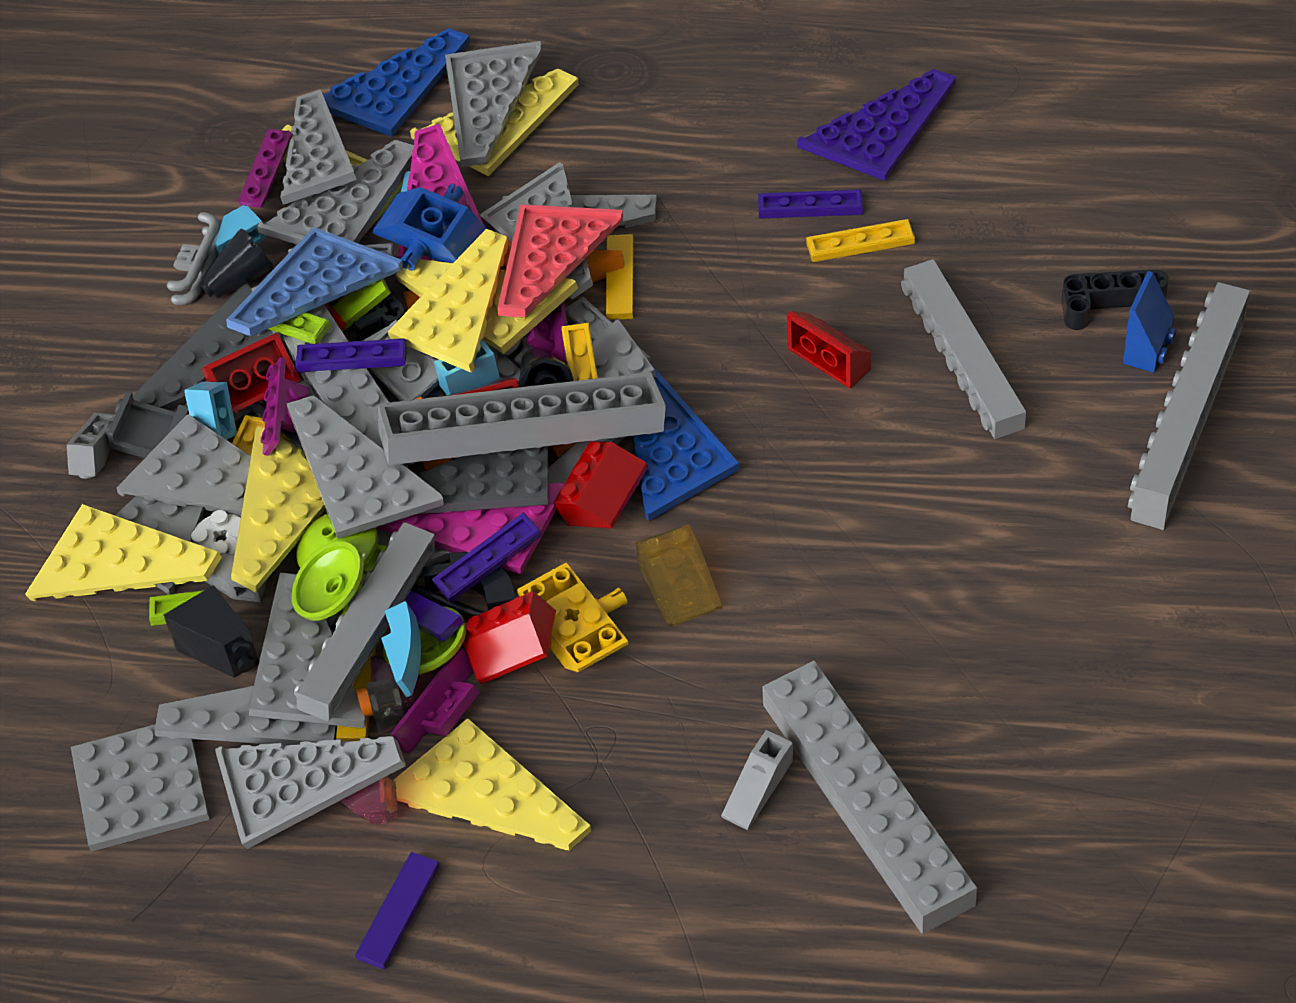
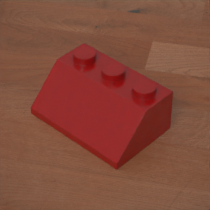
M797 311L787 313L788 350L849 389L871 370V352L864 345L854 342L843 332L835 330L827 325L825 321L814 317L810 313Z
M277 332L204 366L201 370L207 382H227L233 413L264 399L269 382L266 380L267 371L271 365L276 364L280 357L286 359L285 379L296 383L301 382Z
M590 441L553 504L567 526L613 529L646 472L648 464L613 442Z
M534 591L516 597L514 600L468 619L463 644L476 679L480 684L548 656L556 610Z

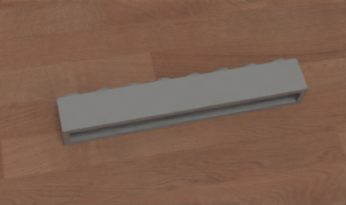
M934 259L905 268L904 280L901 281L902 290L906 296H910L915 313L917 315L920 314L923 318L927 333H932L937 350L945 355L949 370L955 372L960 389L967 392L972 409L974 411L977 410L980 414L983 428L986 431L989 430L994 439L1024 430L1026 420L1024 407Z
M405 522L398 532L394 531L392 533L388 548L385 552L382 551L378 555L376 567L372 573L368 572L366 574L359 594L356 593L350 601L346 614H341L338 618L333 635L326 637L321 654L318 658L314 657L312 659L305 679L298 681L294 690L298 710L328 722L331 720L389 626L385 610L404 602L422 573V567L427 565L435 552V534Z

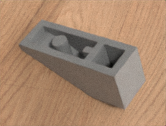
M93 413L66 444L69 475H79L80 478L96 477L105 466L110 451L105 431L109 421H113L116 414Z

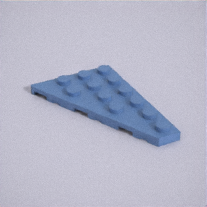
M313 227L226 319L227 327L248 336L255 335L401 271L403 260Z

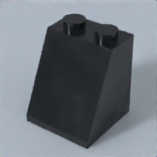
M214 585L163 614L177 651L234 678L250 671L259 663L249 629Z

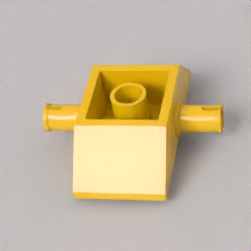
M566 562L517 589L519 596L534 591L556 610L549 648L566 669L580 672L628 645V640L607 615L627 604L626 596L619 587L600 599L594 598Z

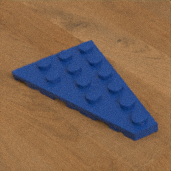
M448 28L437 36L424 40V45L414 50L408 48L392 56L389 60L378 63V68L366 74L360 72L346 79L343 83L330 87V92L323 95L330 114L393 137L447 72L445 55L463 52L470 44V36Z
M655 368L657 377L654 380L666 405L664 432L633 435L636 457L648 464V468L640 480L645 516L648 521L739 470V462Z

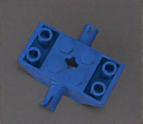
M450 184L443 196L422 187L398 193L374 228L373 234L408 248L401 258L405 269L410 263L411 265L408 270L413 271L423 255L439 262L454 263L487 229L467 206L458 203L464 194L460 186L457 185L453 191L455 184Z

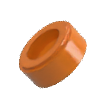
M365 687L356 689L355 692L362 714L365 715V718L373 716L375 713L368 689Z

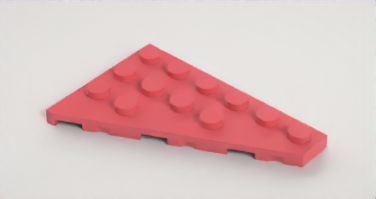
M521 204L498 304V316L526 317L623 221V210Z

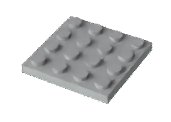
M155 725L71 747L87 842L91 852L210 820L193 739L155 736Z

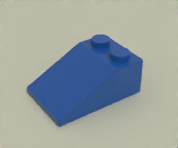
M1150 271L1147 272L1130 308L1123 364L1155 373L1158 364L1164 363L1168 352L1166 346L1173 343L1177 329L1173 328L1174 315L1154 273Z

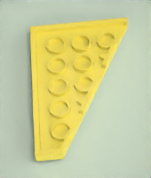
M560 69L548 72L545 76L532 79V83L524 87L488 162L469 167L489 176L579 85L578 78ZM451 112L445 117L432 120V124L429 126L440 123L455 160L460 162L454 113ZM416 128L410 131L412 139H414L415 131H417Z
M486 229L388 331L390 339L406 338L408 347L472 372L475 369L474 361L476 354L479 353L481 348L480 341L483 339L486 330L488 310L492 308V298L495 296L499 283L498 274L500 267L504 264V255L508 250L509 242L507 236Z
M420 259L413 271L408 270L411 265L409 263L406 269L403 268L396 274L398 282L421 297L453 263ZM500 270L498 274L499 283L495 296L492 298V308L488 310L487 326L482 340L504 354L578 289L576 281L565 278L526 317L498 316V304L506 270Z
M258 426L255 430L231 572V580L255 593L298 543L306 529L326 509L309 463L302 457L301 450L293 443L280 437L279 443L270 455H263L261 436L265 428Z
M82 504L25 595L30 600L36 601L40 597L54 596L55 599L69 595L97 594L99 590L114 589L117 592L128 588L156 587L159 583L174 582L176 585L184 584L188 581H208L222 557L218 551Z
M468 718L381 790L382 797L386 801L393 799L408 803L409 807L426 809L430 813L444 817H459L471 821L473 825L488 826L492 830L513 836L517 833L534 838L535 842L553 844L557 848L568 851L591 832V826Z

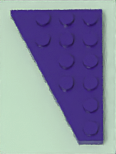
M932 69L924 73L922 77L909 81L908 86L898 91L893 89L879 96L876 100L863 104V109L853 114L848 112L832 120L829 124L818 127L817 132L806 138L800 136L797 140V147L886 181L956 84V77Z

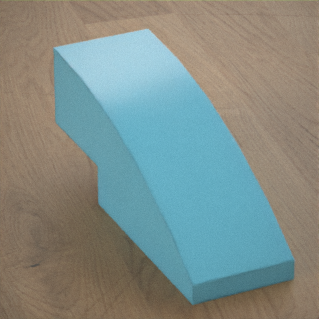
M405 601L385 610L392 633L381 637L396 683L405 696L409 697L413 694L418 678L421 661V639L416 616Z

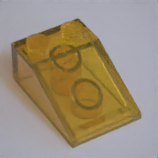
M689 524L635 542L637 563L668 627L722 609L720 598L703 553Z

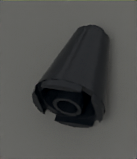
M242 228L236 232L201 277L204 283L200 286L209 297L214 295L216 298H219L240 288L242 285L270 273L274 269L268 256L259 245L249 241L252 237Z
M531 348L523 354L519 387L574 381L570 368L563 361L540 348Z

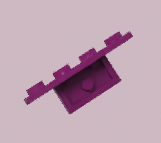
M267 130L238 199L239 205L258 208L264 206L289 142L292 139L291 131Z
M563 301L526 335L528 344L533 348H540L567 365L561 330L562 326H568Z
M282 357L279 358L275 365L269 367L266 374V380L269 382L264 396L267 406L262 421L265 422V429L261 436L263 455L269 456L279 443L281 428L297 433L289 414L287 403L309 397V387L285 379L286 359Z
M459 649L455 656L441 668L392 731V736L398 741L399 746L404 752L410 753L426 732L447 736L480 693L475 685L464 683L473 672V668L468 655L463 649Z

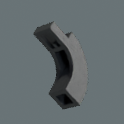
M449 553L451 563L422 567L426 588L434 592L440 591L434 585L432 579L467 553ZM501 566L470 588L484 597L488 611L515 599L511 579Z

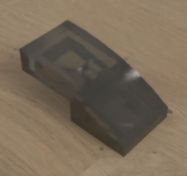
M395 677L366 684L379 735L392 732L405 716Z

